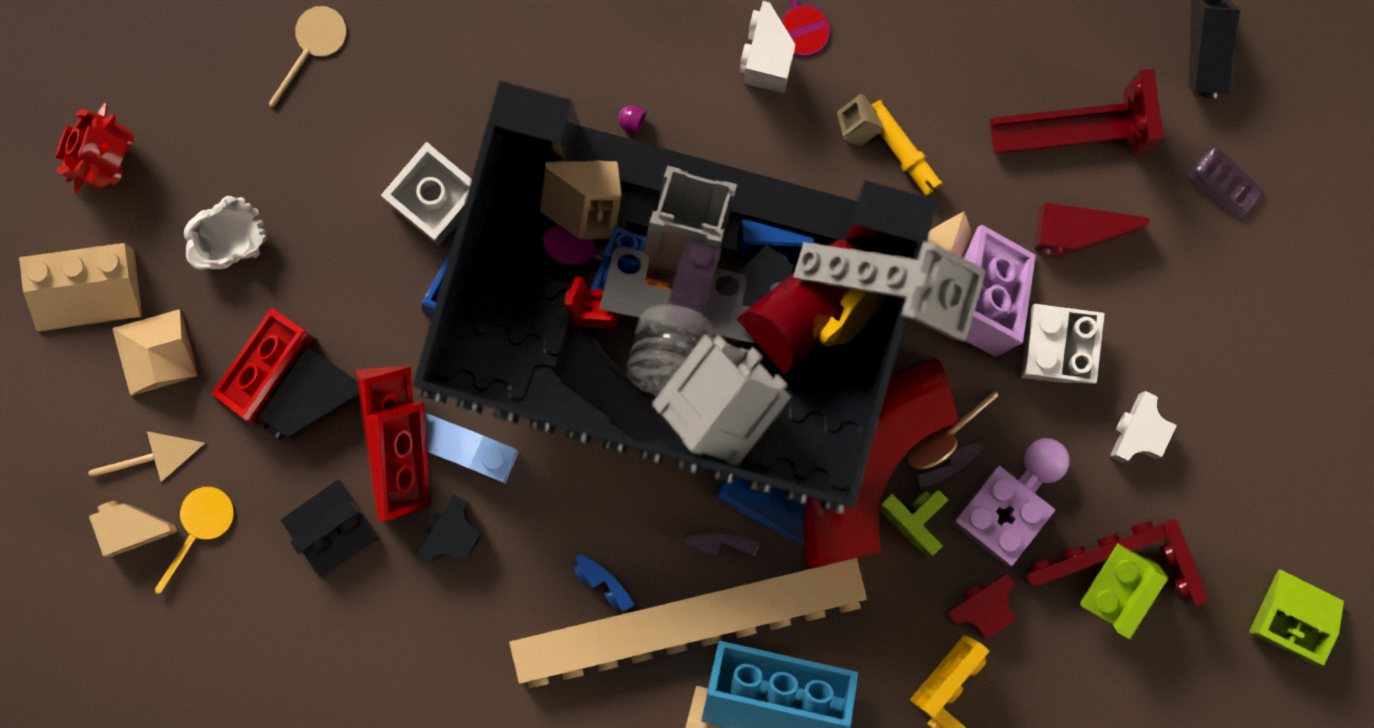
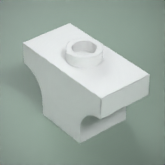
M1144 391L1138 394L1130 414L1124 412L1116 428L1120 435L1110 455L1111 458L1124 463L1129 461L1135 453L1145 454L1153 459L1163 456L1177 425L1161 417L1157 410V396Z

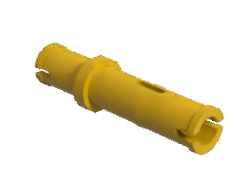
M881 100L872 104L884 127V130L879 134L901 162V169L905 173L908 172L922 190L924 196L934 192L933 188H939L943 182L925 161V154L916 149Z

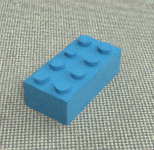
M718 641L701 722L726 728H850L858 672Z

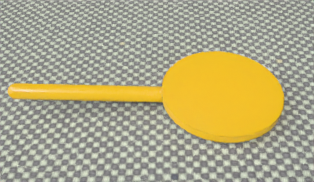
M201 487L192 491L184 499L180 510V518L184 528L190 535L155 588L156 594H160L196 538L204 540L217 538L223 535L231 526L234 508L230 498L223 491L214 487Z

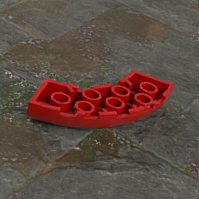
M933 358L914 364L890 376L855 508H845L844 514H839L821 509L822 501L808 499L807 504H805L803 522L804 551L808 569L882 552L879 539L880 504L887 482L894 469L906 453L923 438L938 430L959 423L947 376L939 359Z

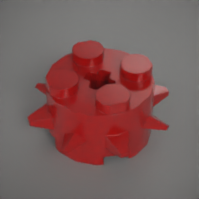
M107 103L102 105L98 113L84 108L80 109L75 113L79 119L74 127L66 125L56 152V158L62 160V166H59L56 171L66 176V182L74 180L73 194L76 195L83 184L97 189L106 187L108 183L116 185L123 173V167L120 164L125 152L129 151L134 140L133 133L127 131L125 125L116 121V115L107 116Z

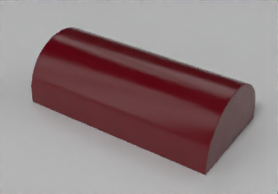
M837 240L828 245L866 252L860 246L846 240ZM793 273L743 312L736 320L780 370L786 374L822 344L819 341L820 332L831 317L839 322L844 309L840 302L850 289L801 281L794 278Z

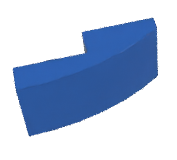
M615 226L591 289L604 290L612 254L616 248L624 247L644 252L647 237ZM624 255L618 260V268L623 273L635 274L637 272L640 260L636 256Z
M582 554L575 557L578 564L573 569L583 586L590 583L591 587L595 588L606 582L608 588L603 590V593L613 609L619 606L622 612L636 605L621 583L604 567Z

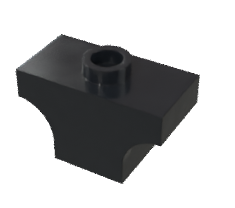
M454 494L442 515L436 513L426 528V531L430 534L418 552V557L428 563H433L440 556L451 555L461 562H467L484 532L474 527L467 517L469 502Z

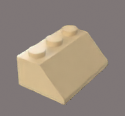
M126 243L19 257L23 293L36 331L38 332L142 318L135 250Z

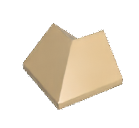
M181 309L112 328L131 396L199 377Z

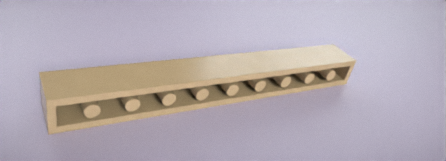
M854 558L518 639L509 643L519 684L527 682L528 688H534L550 684L549 676L562 674L563 680L583 676V668L597 665L598 672L619 667L617 660L628 657L632 658V663L653 659V651L665 648L667 655L687 651V643L698 640L701 641L703 647L722 641L721 635L735 632L736 638L757 634L756 626L770 624L771 630L792 625L790 618L804 615L806 622L826 617L825 610L839 607L840 613L861 608L859 602L867 600L858 560Z

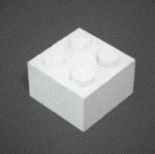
M426 142L381 196L388 205L435 244L440 246L459 224L471 178Z

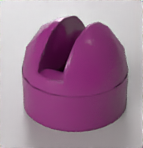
M635 105L624 107L618 115L620 127L624 131L636 136L643 125L647 111Z

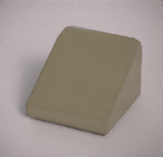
M864 94L858 95L837 111L843 139L857 146H863L884 130L881 120Z

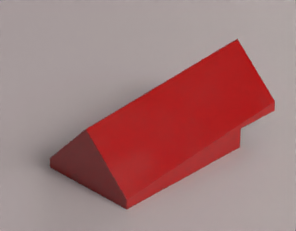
M400 366L356 370L374 506L378 520L385 522L430 506L424 402L413 401L411 367Z

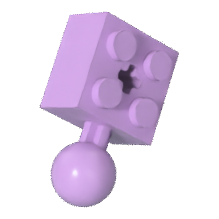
M1050 438L1038 439L1027 448L1024 455L1026 470L1018 480L1001 466L994 467L951 522L1006 567L1012 566L1055 511L1052 506L1036 495L1035 492L1042 483L1056 482L1068 470L1069 454L1066 448L1057 440ZM997 509H1007L1009 511V523L999 524L997 522L999 519V515L996 513Z

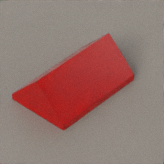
M271 308L211 394L243 419L257 425L260 421L259 416L305 349L307 347L310 349L317 338Z

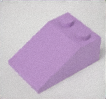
M984 225L977 227L964 256V259L986 270L966 342L997 357L1023 343L1036 255Z

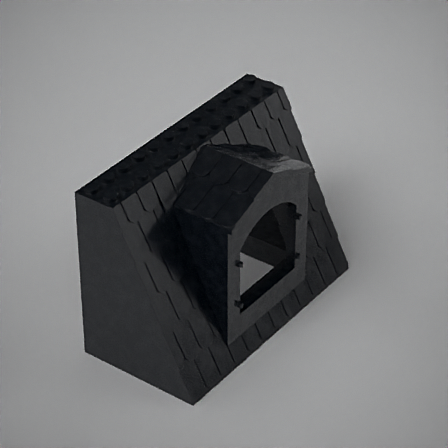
M499 80L413 382V387L422 390L420 397L446 404L448 398L458 400L456 407L482 414L484 408L494 410L493 417L514 424H518L519 418L531 420L529 427L554 434L555 427L567 430L566 437L587 444H590L591 437L604 441L602 447L623 454H626L627 447L632 448L640 453L639 457L641 459L662 464L663 457L677 461L675 466L677 469L698 474L699 467L713 471V479L734 484L735 477L750 481L749 489L770 494L773 487L786 491L785 499L807 504L809 498L822 501L821 509L839 514H844L845 508L854 509L906 317L902 315L906 299L885 296L887 301L881 311L873 316L862 331L851 341L843 345H833L830 347L821 344L786 374L780 370L769 356L761 359L759 363L773 378L779 375L787 384L784 389L791 398L738 465L704 453L691 452L681 436L652 405L664 388L646 383L622 369L608 356L596 339L598 328L575 326L569 312L565 309V294L571 288L574 278L583 277L588 289H591L601 262L591 259L583 265L569 266L553 260L545 252L542 244L544 234L550 228L558 226L557 223L540 212L545 162L617 161L622 196L616 227L624 230L627 229L628 224L646 229L649 228L653 211L657 212L667 165L688 172L687 174L711 181H726L737 184L726 232L720 248L737 254V238L741 221L749 220L814 238V244L828 246L834 241L846 240L855 243L866 252L918 260L922 244L928 240L938 200L866 180L856 200H851L581 126L572 100ZM593 239L596 246L595 253L604 255L610 239ZM791 263L794 265L792 274L795 272L797 263ZM744 345V348H743V349H746V350H749V351L751 350V349H749L747 346Z

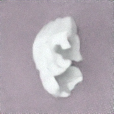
M226 196L219 204H215L212 209L208 208L197 213L184 229V237L187 240V261L196 269H224L240 259L258 257L260 255L259 246L267 240L266 230L262 228L264 225L261 219H254L259 215L258 210L252 208L250 203H246V199L243 197Z

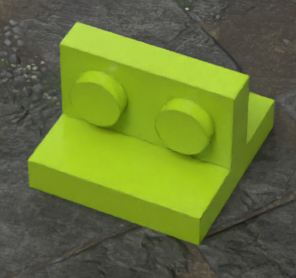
M926 490L917 496L908 505L912 512L893 494L887 496L881 502L880 511L925 557L933 556L943 546L923 526L948 501L939 490L932 493Z
M1117 543L1080 604L1083 608L1113 624L1117 633L1130 639L1168 578L1156 560L1145 554L1141 557Z

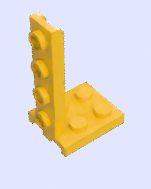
M965 635L960 638L909 699L931 718L927 723L931 728H966L948 713L943 706L947 702L949 704L953 703L960 696L964 689L961 685L970 674L975 676L981 671L987 662V659L984 657L989 653V650L980 642Z

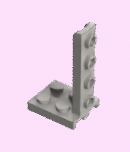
M804 242L793 277L809 283L906 299L902 312L903 316L949 338L966 342L986 270L935 243L923 242L919 258L914 260Z

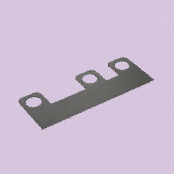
M618 247L613 251L599 309L757 344L736 320L743 312L750 308L742 305L747 279L743 274L723 269H714L710 273L706 296L702 297L644 284L650 261L648 254L624 247ZM624 255L636 256L641 262V268L635 274H625L618 268V260ZM724 276L734 278L739 286L737 293L732 296L721 295L715 288L716 281ZM781 282L774 283L771 286L770 291L773 290L776 286H778Z

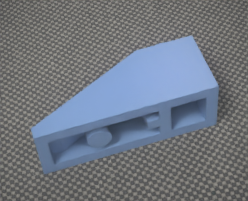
M425 413L427 452L506 484L519 453L517 449Z

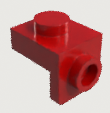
M583 277L574 278L572 286L567 290L564 298L565 309L569 312L574 325L615 329L621 314L599 309L604 290L588 289Z

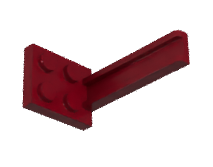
M1155 69L1140 70L1124 88V103L991 118L989 123L993 155L1129 140V143L1132 145L1133 156L1147 155L1164 139Z
M1169 519L1153 526L1151 520L1131 527L1133 534L1119 538L1118 533L1105 536L1097 540L1098 547L1087 551L1084 545L1064 552L1066 559L1053 564L1051 558L1031 564L1032 571L1026 573L1030 584L1039 586L1106 561L1117 543L1133 551L1164 539L1165 545L1160 546L1167 566L1175 567L1179 578L1173 579L1180 599L1188 600V603L1194 606L1209 601L1177 519Z

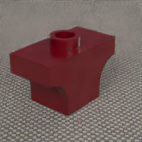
M1002 574L986 586L978 582L963 592L966 599L944 613L951 624L956 625L961 622H967L975 627L982 639H988L1016 620L1008 606V595L1012 588L1015 587V584L1008 574Z

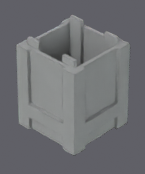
M667 165L657 212L653 211L644 248V253L648 254L650 258L647 272L653 274L654 272H659L695 282V286L707 289L710 273L715 269L724 239L737 184L726 181H711L687 174L688 172Z
M704 335L652 405L681 436L691 452L704 453L738 465L791 396L784 389L787 386L784 380L779 375L773 378L759 363L763 357L755 348H752L750 351L743 348L739 349L728 345L720 335L716 338Z

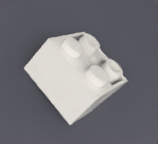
M763 1L760 11L753 10L748 39L753 41L752 45L746 43L744 45L739 72L745 73L744 84L784 94L793 60L795 43L770 2Z
M1040 304L1032 305L1028 309L1020 378L1049 382L1096 384L1105 313Z

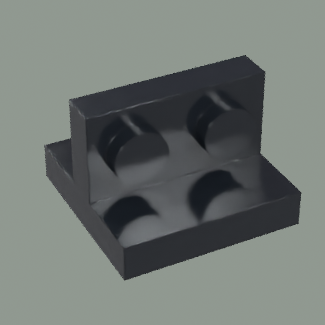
M339 479L280 519L293 538L290 543L296 552L306 557L320 578H323L380 538Z

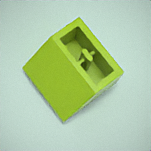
M1278 569L1248 633L1312 665L1324 666L1339 635L1344 601Z

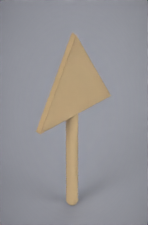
M147 431L152 454L92 469L88 474L93 477L155 460L159 478L162 482L205 443Z

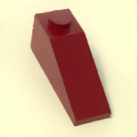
M1045 202L1039 209L1034 249L1043 250V255L1047 257L1063 258L1064 253L1070 254L1141 231L1149 225V218Z

